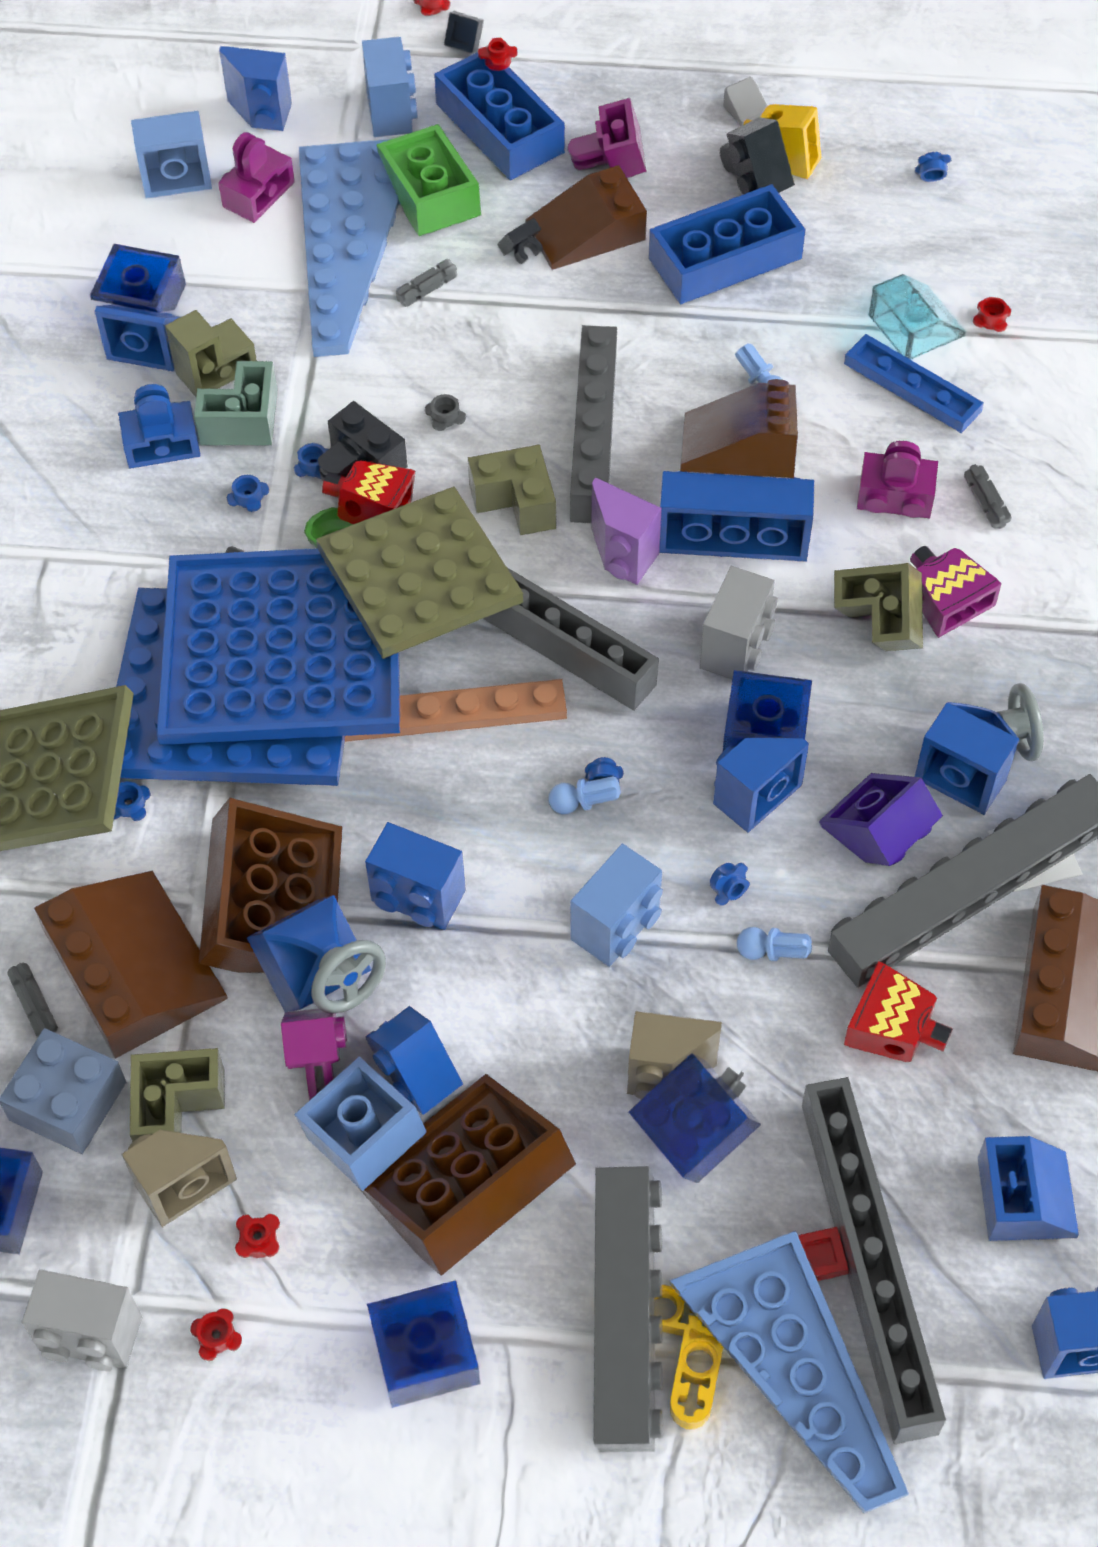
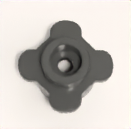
M438 395L431 403L425 406V414L433 420L432 427L435 430L442 431L454 424H463L466 420V414L459 409L458 399L452 395Z

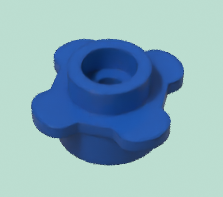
M939 152L926 153L918 158L919 165L915 167V173L920 174L921 179L927 182L942 180L947 176V164L951 162V156L948 154L942 155Z
M309 443L301 447L297 452L298 464L294 466V473L299 477L308 475L321 479L318 457L328 449L317 443Z
M253 475L239 476L232 483V493L227 495V503L233 507L239 505L247 508L250 512L258 511L261 508L263 496L269 493V486L265 482H260Z
M130 781L119 783L114 819L130 817L133 821L142 820L146 816L145 802L151 796L149 788L144 785L139 786ZM132 800L131 804H125V802Z
M725 863L713 872L710 878V887L717 893L715 902L718 905H726L729 900L740 898L748 890L750 882L746 879L748 867L744 863L736 865Z

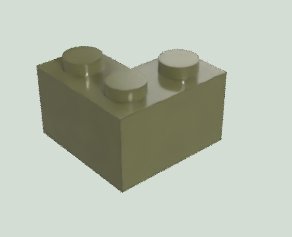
M194 310L165 325L175 373L195 397L197 389H219L234 381L237 361H257L254 343L232 318L211 327L201 314Z
M540 444L467 457L469 487L476 513L513 507L520 536L556 529V499Z
M909 563L834 570V608L847 617L872 615L873 644L884 651L923 649L921 572Z
M218 1048L131 1055L130 1138L132 1142L143 1135H152L158 1130L182 1133V1112L225 1109L224 1066Z

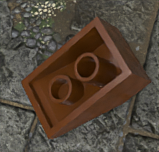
M619 165L588 174L525 219V222L535 218L541 230L534 238L540 241L543 248L541 252L552 270L646 240L647 210Z

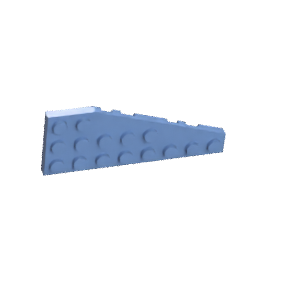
M390 139L299 147L314 357L349 354L356 335L363 305L366 306L369 297L368 291L371 282L375 280L387 245V236L390 228L394 225L396 210L400 204L376 144Z

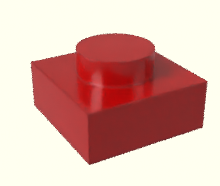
M837 1227L798 1235L817 1281L848 1275V1265Z

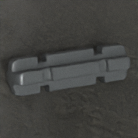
M445 259L436 265L437 269L432 267L410 281L411 285L406 283L397 288V300L404 307H408L418 301L416 297L421 299L443 286V281L448 283L457 277V267L450 259Z
M976 464L970 466L964 472V478L969 487L973 486L971 490L983 512L986 513L988 521L994 528L1005 527L1011 521L1012 516L1007 507L1003 506L1004 502L992 480H988L989 475L984 466H977Z
M19 963L9 968L7 975L36 1036L39 1037L44 1028L56 1033L58 1026L27 963Z

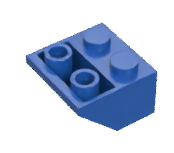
M1031 1136L985 1137L977 1158L988 1240L1078 1238L1079 1232L1066 1151Z

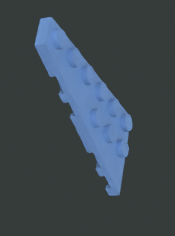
M796 1231L670 1280L672 1288L863 1513L908 1496L909 1492Z

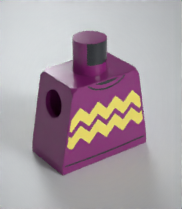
M922 546L911 555L910 562L922 573V614L938 638L996 606L1002 583L962 550L953 548L937 557L928 546Z

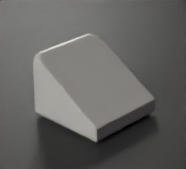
M752 77L734 83L724 90L723 106L741 126L746 119L755 120L759 118L767 107Z

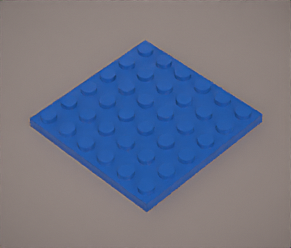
M318 549L169 555L157 727L159 745L400 733L399 652L386 658L381 657Z
M138 588L116 687L126 685L134 693L120 778L338 786L345 736L159 745L157 727L167 588Z

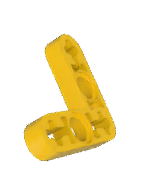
M662 1284L661 1298L670 1299L677 1308L676 1313L671 1318L662 1319L663 1332L683 1336L671 1394L670 1414L678 1426L685 1429H697L708 1421L711 1414L723 1347L711 1332L702 1326V1322L697 1316L688 1315V1324L680 1323L684 1313V1301L672 1286ZM702 1350L711 1356L713 1364L708 1371L697 1373L688 1367L686 1362L687 1356L693 1351ZM681 1379H685L688 1382L681 1383ZM690 1383L699 1385L697 1405L704 1407L703 1410L696 1409L693 1416L685 1415L684 1406L678 1404V1402L687 1401ZM709 1384L710 1386L709 1388H705L702 1385Z

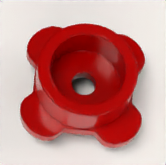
M414 0V3L421 7V14L425 16L435 15L441 10L446 11L450 8L449 0Z
M500 37L492 38L486 47H481L478 50L479 58L485 59L486 66L495 71L508 68L511 65V58L518 55L517 47L509 46Z
M988 297L978 302L977 309L979 311L973 317V324L979 328L984 327L996 332L1005 331L1007 329L1006 318L1012 312L1007 303L997 297Z
M267 1214L263 1218H252L250 1215L239 1217L236 1221V1228L239 1231V1242L235 1245L236 1253L242 1258H248L249 1256L263 1258L276 1255L280 1248L276 1236V1230L280 1227L278 1217L274 1214ZM260 1232L262 1236L260 1239H255L254 1234Z
M222 1308L217 1312H210L192 1322L190 1332L199 1341L200 1348L198 1352L203 1360L212 1361L216 1358L217 1354L226 1350L235 1351L241 1346L242 1336L234 1330L232 1324L234 1316L230 1310ZM214 1331L220 1332L218 1338L212 1337Z

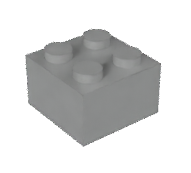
M730 566L703 624L700 669L743 683L749 669L756 670L762 654V649L759 646L762 640L769 641L775 625V620L771 619L778 602V597L773 596L774 579Z
M39 1269L22 1324L39 1351H42L41 1355L57 1362H67L69 1357L86 1360L85 1364L91 1368L111 1371L113 1366L127 1369L142 1315L126 1286Z

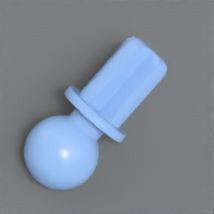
M748 343L742 346L735 353L736 358L750 376L748 379L750 384L755 381L767 383L771 379H782L779 376L770 375L769 371L773 368V365L771 363L766 364L752 344Z
M613 776L588 782L582 778L578 780L577 788L569 783L555 785L549 793L548 801L550 807L555 812L570 814L577 809L579 804H581L584 810H590L594 804L617 800L621 794L618 779Z
M748 927L738 935L737 949L743 957L750 960L760 959L766 953L770 961H777L780 957L805 959L812 952L811 937L807 934L781 933L778 928H771L767 935L765 931L758 927Z

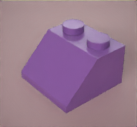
M595 478L592 482L591 529L604 569L618 579H625L637 585L659 555L662 508Z

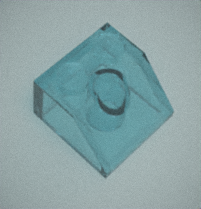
M901 274L873 286L868 315L894 348L905 357L912 360L965 337V329L928 285L905 274Z

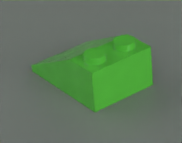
M439 124L376 144L377 151L403 211L418 236L481 216L479 183Z

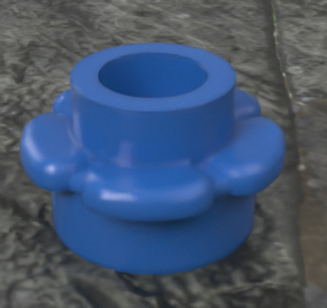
M607 757L597 758L585 767V778L588 781L613 776L620 783V779L624 775L622 767L616 766V762Z

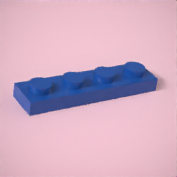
M865 334L845 354V365L961 434L982 412L984 402L868 334Z

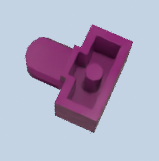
M631 98L598 106L600 120L595 121L596 132L573 138L568 144V152L572 163L579 171L609 164L610 168L619 165L626 177H633L647 172L640 126Z
M244 132L239 135L232 147L235 166L222 176L218 185L222 207L255 223L295 183L291 157L265 145V140L259 137L256 138V136L249 132Z
M909 441L891 442L885 454L864 452L857 510L930 519L935 498L939 461L921 459L919 446Z
M319 1008L285 1012L280 1023L285 1065L288 1069L305 1067L309 1101L319 1093L316 1066H322L324 1084L327 1086L334 1079L332 1063L340 1061V1048H345L347 1042L345 1017H336V1013H326Z

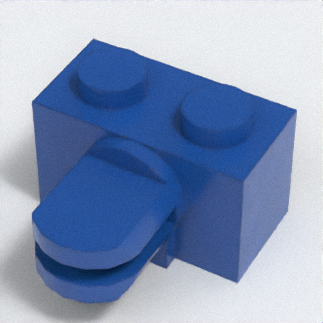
M148 384L135 391V409L118 412L123 448L129 469L201 457L190 400L171 403L169 394L164 386Z
M408 1006L388 1022L382 1023L379 1029L366 1035L367 1043L374 1053L372 1057L379 1069L385 1075L390 1076L393 1081L392 1086L411 1102L422 1115L463 1085L432 1022L412 1007Z

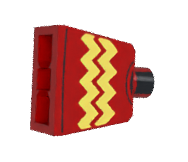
M360 460L354 463L347 477L327 472L323 481L322 493L339 498L338 517L354 525L411 503L416 471Z
M878 961L848 1025L844 1045L888 1058L911 1062L920 1042L944 1052L953 1028L931 1019L937 1001L935 994L888 965Z

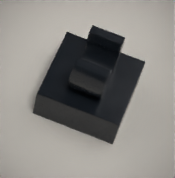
M457 11L450 12L444 45L472 54L478 52L484 20Z
M532 218L507 233L497 245L504 256L514 251L515 259L522 265L529 259L524 251V247L530 248L535 256L543 250L540 241L534 238L541 228L535 218Z

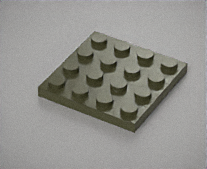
M455 486L316 539L317 549L382 658L523 603L521 588Z
M126 685L0 710V851L112 832L134 695Z

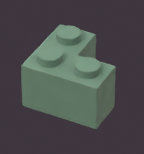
M237 361L234 389H197L194 420L200 445H272L277 400V384L273 361Z

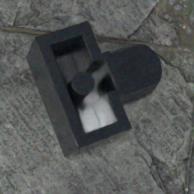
M759 117L726 133L729 143L720 147V159L727 172L738 174L737 184L742 194L771 184L780 193L795 185L778 120Z
M354 400L327 421L331 448L318 457L319 472L323 481L327 472L347 477L354 463L360 460L401 468L408 467L405 439Z

